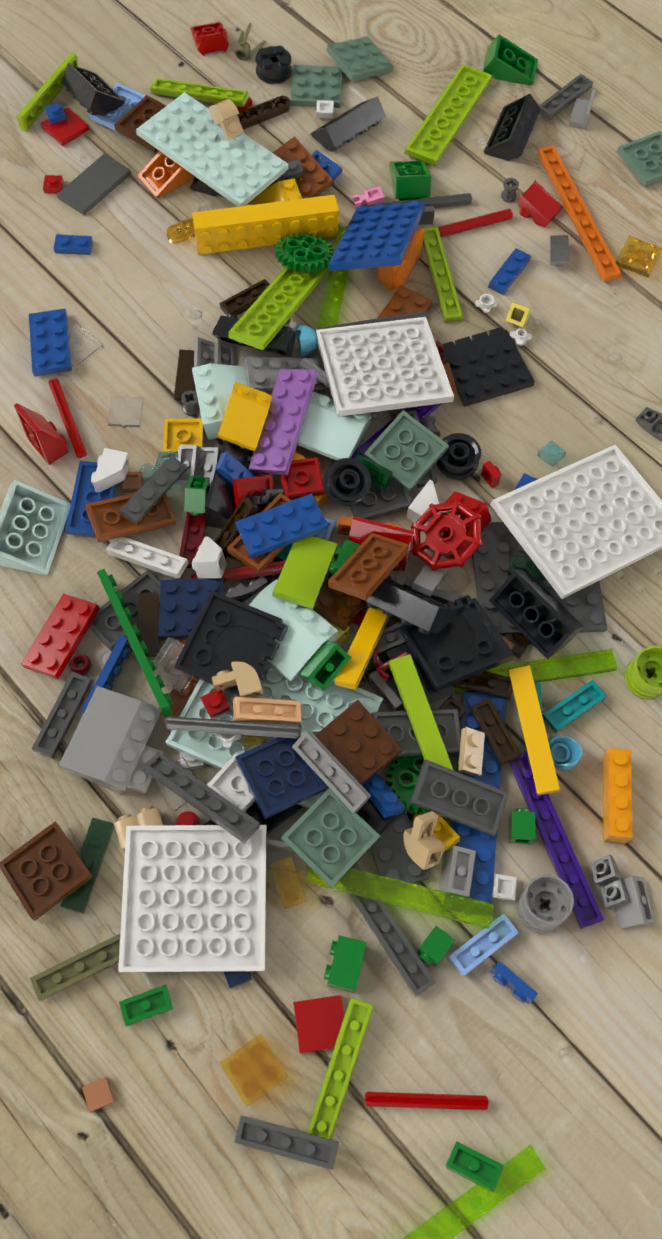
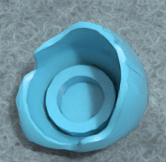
M298 325L295 333L296 339L301 346L297 350L300 352V357H304L317 350V335L311 327Z
M553 735L548 739L555 768L561 771H568L579 763L583 750L581 745L569 736L562 737L560 735Z

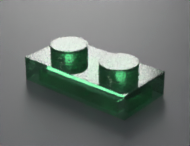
M510 554L508 576L514 570L525 568L536 580L548 581L529 556Z

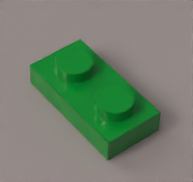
M166 984L119 1002L126 1027L174 1009Z
M457 1141L446 1163L447 1169L494 1193L504 1169L502 1164Z

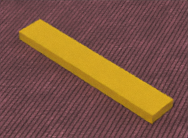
M369 607L348 651L352 658L334 680L336 686L357 689L390 617L382 613L383 609Z
M528 665L509 669L537 796L560 792L531 667Z

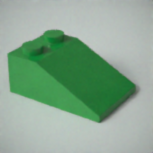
M498 34L487 48L482 71L492 75L497 80L533 85L538 59Z
M424 161L390 162L393 193L396 199L406 201L408 198L423 199L430 197L431 174Z

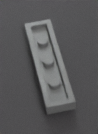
M310 730L305 731L292 746L352 813H356L371 797Z

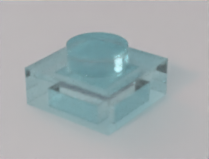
M551 440L538 452L537 456L553 467L565 456L566 451Z

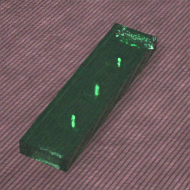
M92 818L79 855L93 877L63 899L60 907L82 914L85 913L114 830V823Z

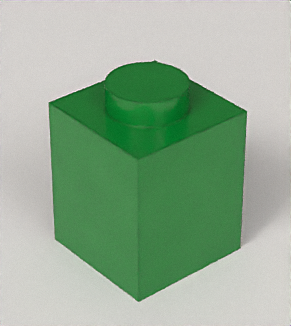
M517 808L509 815V843L532 844L536 839L535 812H528L526 808Z
M435 926L417 950L420 954L419 958L428 966L433 964L436 967L455 940L438 926Z

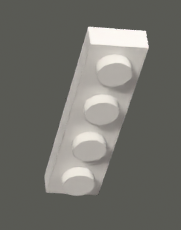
M126 537L113 539L106 548L107 554L176 579L180 578L188 566L186 558Z

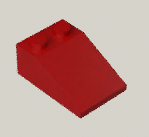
M18 403L14 405L28 441L48 465L69 453L66 447L68 444L63 434L59 435L56 432L57 429L51 421L48 422L42 415Z
M454 491L444 503L454 502L458 499L473 512L480 514L482 517V532L491 521L488 505ZM451 510L442 511L438 514L448 515L447 513H451ZM460 511L457 514L463 521L468 518ZM473 525L467 527L469 537H473ZM444 531L442 533L443 538H448L451 531ZM470 543L463 545L458 551L459 556L468 548ZM454 554L451 556L443 555V557L448 559H455Z

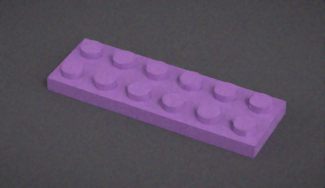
M280 369L272 393L270 408L249 466V470L252 473L288 475L318 373L316 370Z

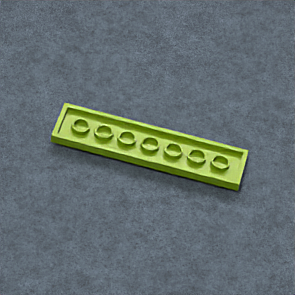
M462 64L405 148V154L436 166L490 84L492 75Z
M286 266L230 329L228 338L256 349L264 350L328 273V268L324 267V271L318 269V273L311 271V274H309L307 271H304L302 274L300 270L294 272L293 268L288 270Z

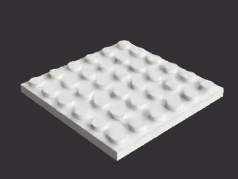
M426 317L316 330L318 346L338 417L453 402L454 394Z
M219 825L126 826L118 972L265 971L267 826L260 825V828L245 844Z

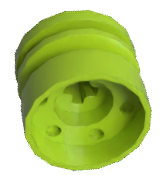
M661 646L644 648L627 665L624 672V681L627 688L635 696L642 699H654L662 694Z

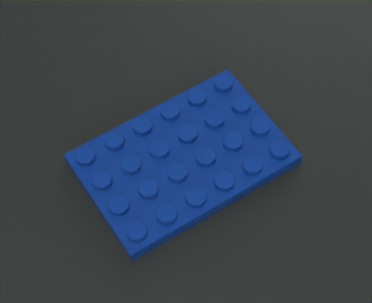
M411 201L404 204H378L374 207L361 206L356 208L328 264L330 271L401 265L425 210L424 202Z

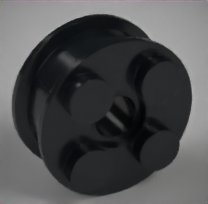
M281 45L259 49L255 57L257 64L256 75L258 78L271 84L286 81L292 73L290 66L292 61L291 54Z
M453 433L444 437L442 440L449 445V448L436 462L440 472L452 479H465L472 476L476 472L481 458V448L478 442L473 437L463 433Z
M339 459L333 463L324 476L323 486L325 493L331 501L338 505H355L362 500L370 489V473L364 464L356 459ZM344 479L349 480L351 485H347Z

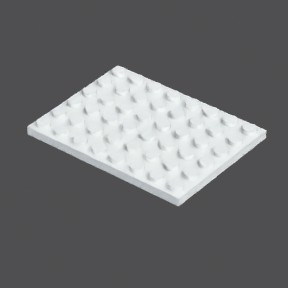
M616 445L492 500L490 504L561 599L662 549V500Z

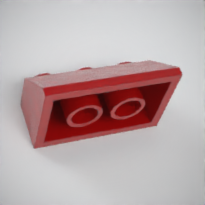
M354 516L348 540L361 545L371 533L408 544V553L393 569L394 571H405L414 531Z

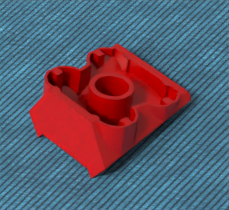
M215 22L190 28L197 50L203 56L205 53L224 50L226 52L229 42L226 28H223L222 23Z
M536 180L523 195L521 194L518 200L519 214L524 218L532 217L536 225L543 226L544 228L564 207Z

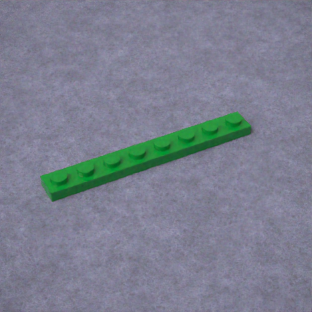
M105 569L97 572L157 703L164 716L168 717L173 714L170 708L171 705H174L169 693L164 694L162 691L165 685L161 676H155L153 672L157 668L152 658L147 659L145 655L149 651L144 641L139 642L137 638L141 634L136 624L131 625L129 621L133 617L128 607L123 608L121 604L125 600L120 590L116 592L114 589L117 583L113 575L108 576Z

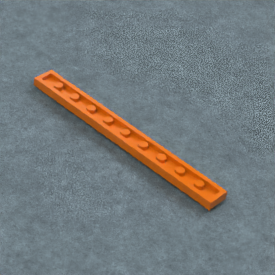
M555 146L539 148L537 155L602 281L619 279L621 271Z

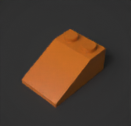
M159 151L138 174V177L159 198L191 181L194 175Z
M423 228L414 233L401 265L378 267L377 279L390 292L405 284L421 257L424 238Z

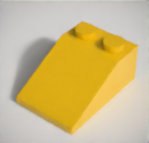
M295 178L276 182L263 190L245 206L302 199Z
M235 381L226 404L217 437L255 452L270 408L272 395Z

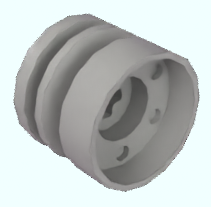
M553 875L537 876L529 882L519 898L517 905L518 915L522 923L531 931L539 934L552 933L559 929L572 912L574 905L573 893L568 884L559 877ZM546 905L547 909L541 910L539 906Z

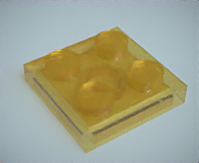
M629 235L617 258L616 264L619 267L649 278L662 248Z
M259 1034L220 1062L246 1108L288 1078L262 1034Z

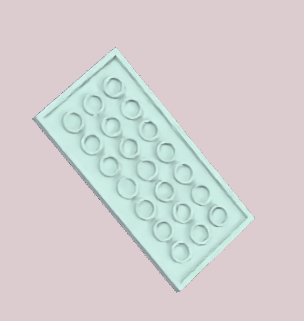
M185 92L136 129L139 137L237 207L247 205L288 170V163L246 134L227 141L221 125L215 126L209 109Z

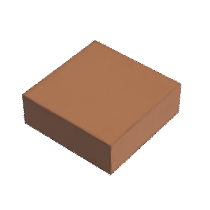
M127 472L125 480L122 481V492H137L143 486V473Z
M107 1077L82 1087L89 1112L115 1102Z

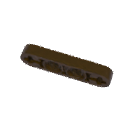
M278 96L239 112L237 116L243 130L287 113L290 110V99L287 96Z

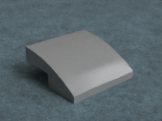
M197 337L194 342V367L210 363L235 366V345L217 339L214 343Z
M179 445L177 460L187 466V471L175 484L186 486L190 476L210 477L211 486L221 449L216 447H199L198 445Z

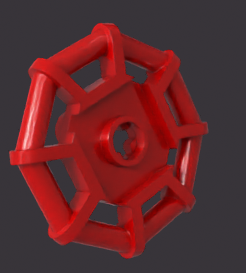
M458 499L454 502L434 505L431 503L422 516L411 525V529L414 531L412 554L430 566L433 571L458 566L464 567V563L483 545L481 540V515L473 512ZM451 510V513H447L448 515L438 514V512ZM460 511L468 518L463 521L457 514ZM434 515V518L426 526H424V524ZM473 525V537L468 536L467 527ZM450 530V536L443 538L442 533ZM420 532H425L426 538L423 543H421ZM470 543L468 548L459 556L458 551L463 545ZM430 548L435 552L434 557H430L424 550ZM454 554L455 559L440 560L443 555L451 556Z

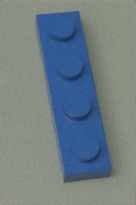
M121 635L118 638L81 710L83 714L97 686L112 691V683L115 677L120 675L124 659H127L131 654L132 647L128 638Z

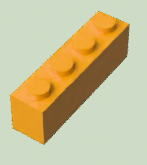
M608 748L602 756L603 842L626 844L633 838L631 750Z

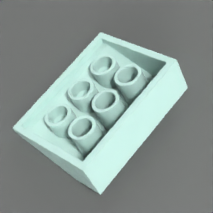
M210 363L192 368L202 423L208 440L218 438L220 424L235 381L248 386L245 367Z
M313 392L297 445L334 460L351 458L368 433L372 414L363 413L338 417L333 399Z
M14 480L8 488L0 510V566L47 576L71 504Z
M276 579L264 588L249 606L281 618L283 620L282 624L288 626L282 641L274 639L275 642L280 644V647L273 661L265 658V661L271 663L273 668L289 682H292L300 675V672L326 641L336 643L338 630L313 609L273 597V590L278 581Z

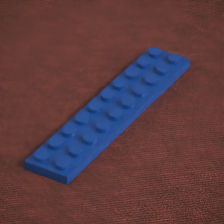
M464 692L462 705L467 710L461 716L460 732L466 727L482 732L470 711V707L488 698L492 701L505 724L507 700L485 694ZM485 737L482 775L475 777L465 773L461 774L500 789L502 766L499 764ZM458 754V756H457V767H456L457 772H458V764H459V754ZM452 820L451 828L460 836V841L455 846L474 850L476 853L469 897L464 898L446 894L443 910L490 916L497 832L496 836H490Z

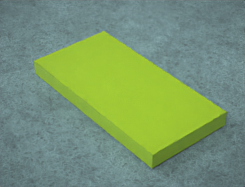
M315 536L294 542L272 596L313 609L338 544Z

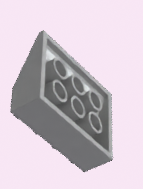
M97 686L58 766L115 793L121 794L129 783L161 710L141 700Z

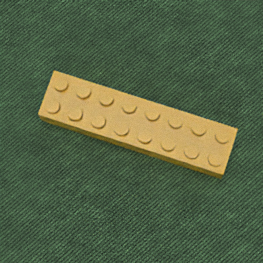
M335 195L192 212L197 253L202 255L277 245V242L281 241V238H286V235L292 237V233L299 235V232L303 235L309 233V236L316 234L317 238L322 236V239L338 237L339 209Z

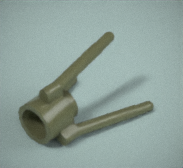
M249 23L245 35L241 31L237 48L234 52L240 60L251 59L253 54L266 43L263 40L250 51V45L246 40L252 26L251 23Z

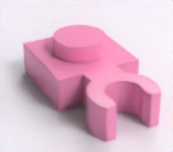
M380 186L365 190L363 195L357 194L352 196L355 208L385 203Z

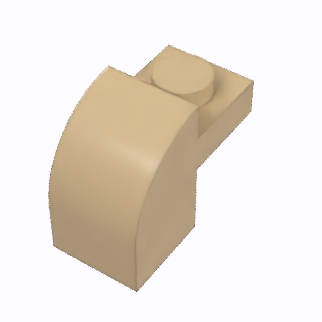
M230 99L208 108L215 126L221 125L227 141L244 134L237 116L239 111Z
M231 662L233 671H220L216 674L217 676L212 677L213 685L217 691L237 685L240 697L255 698L265 695L257 672L247 663Z
M433 811L416 816L413 823L414 826L404 830L403 834L404 846L409 857L423 870L440 864L446 846L433 836L439 817Z

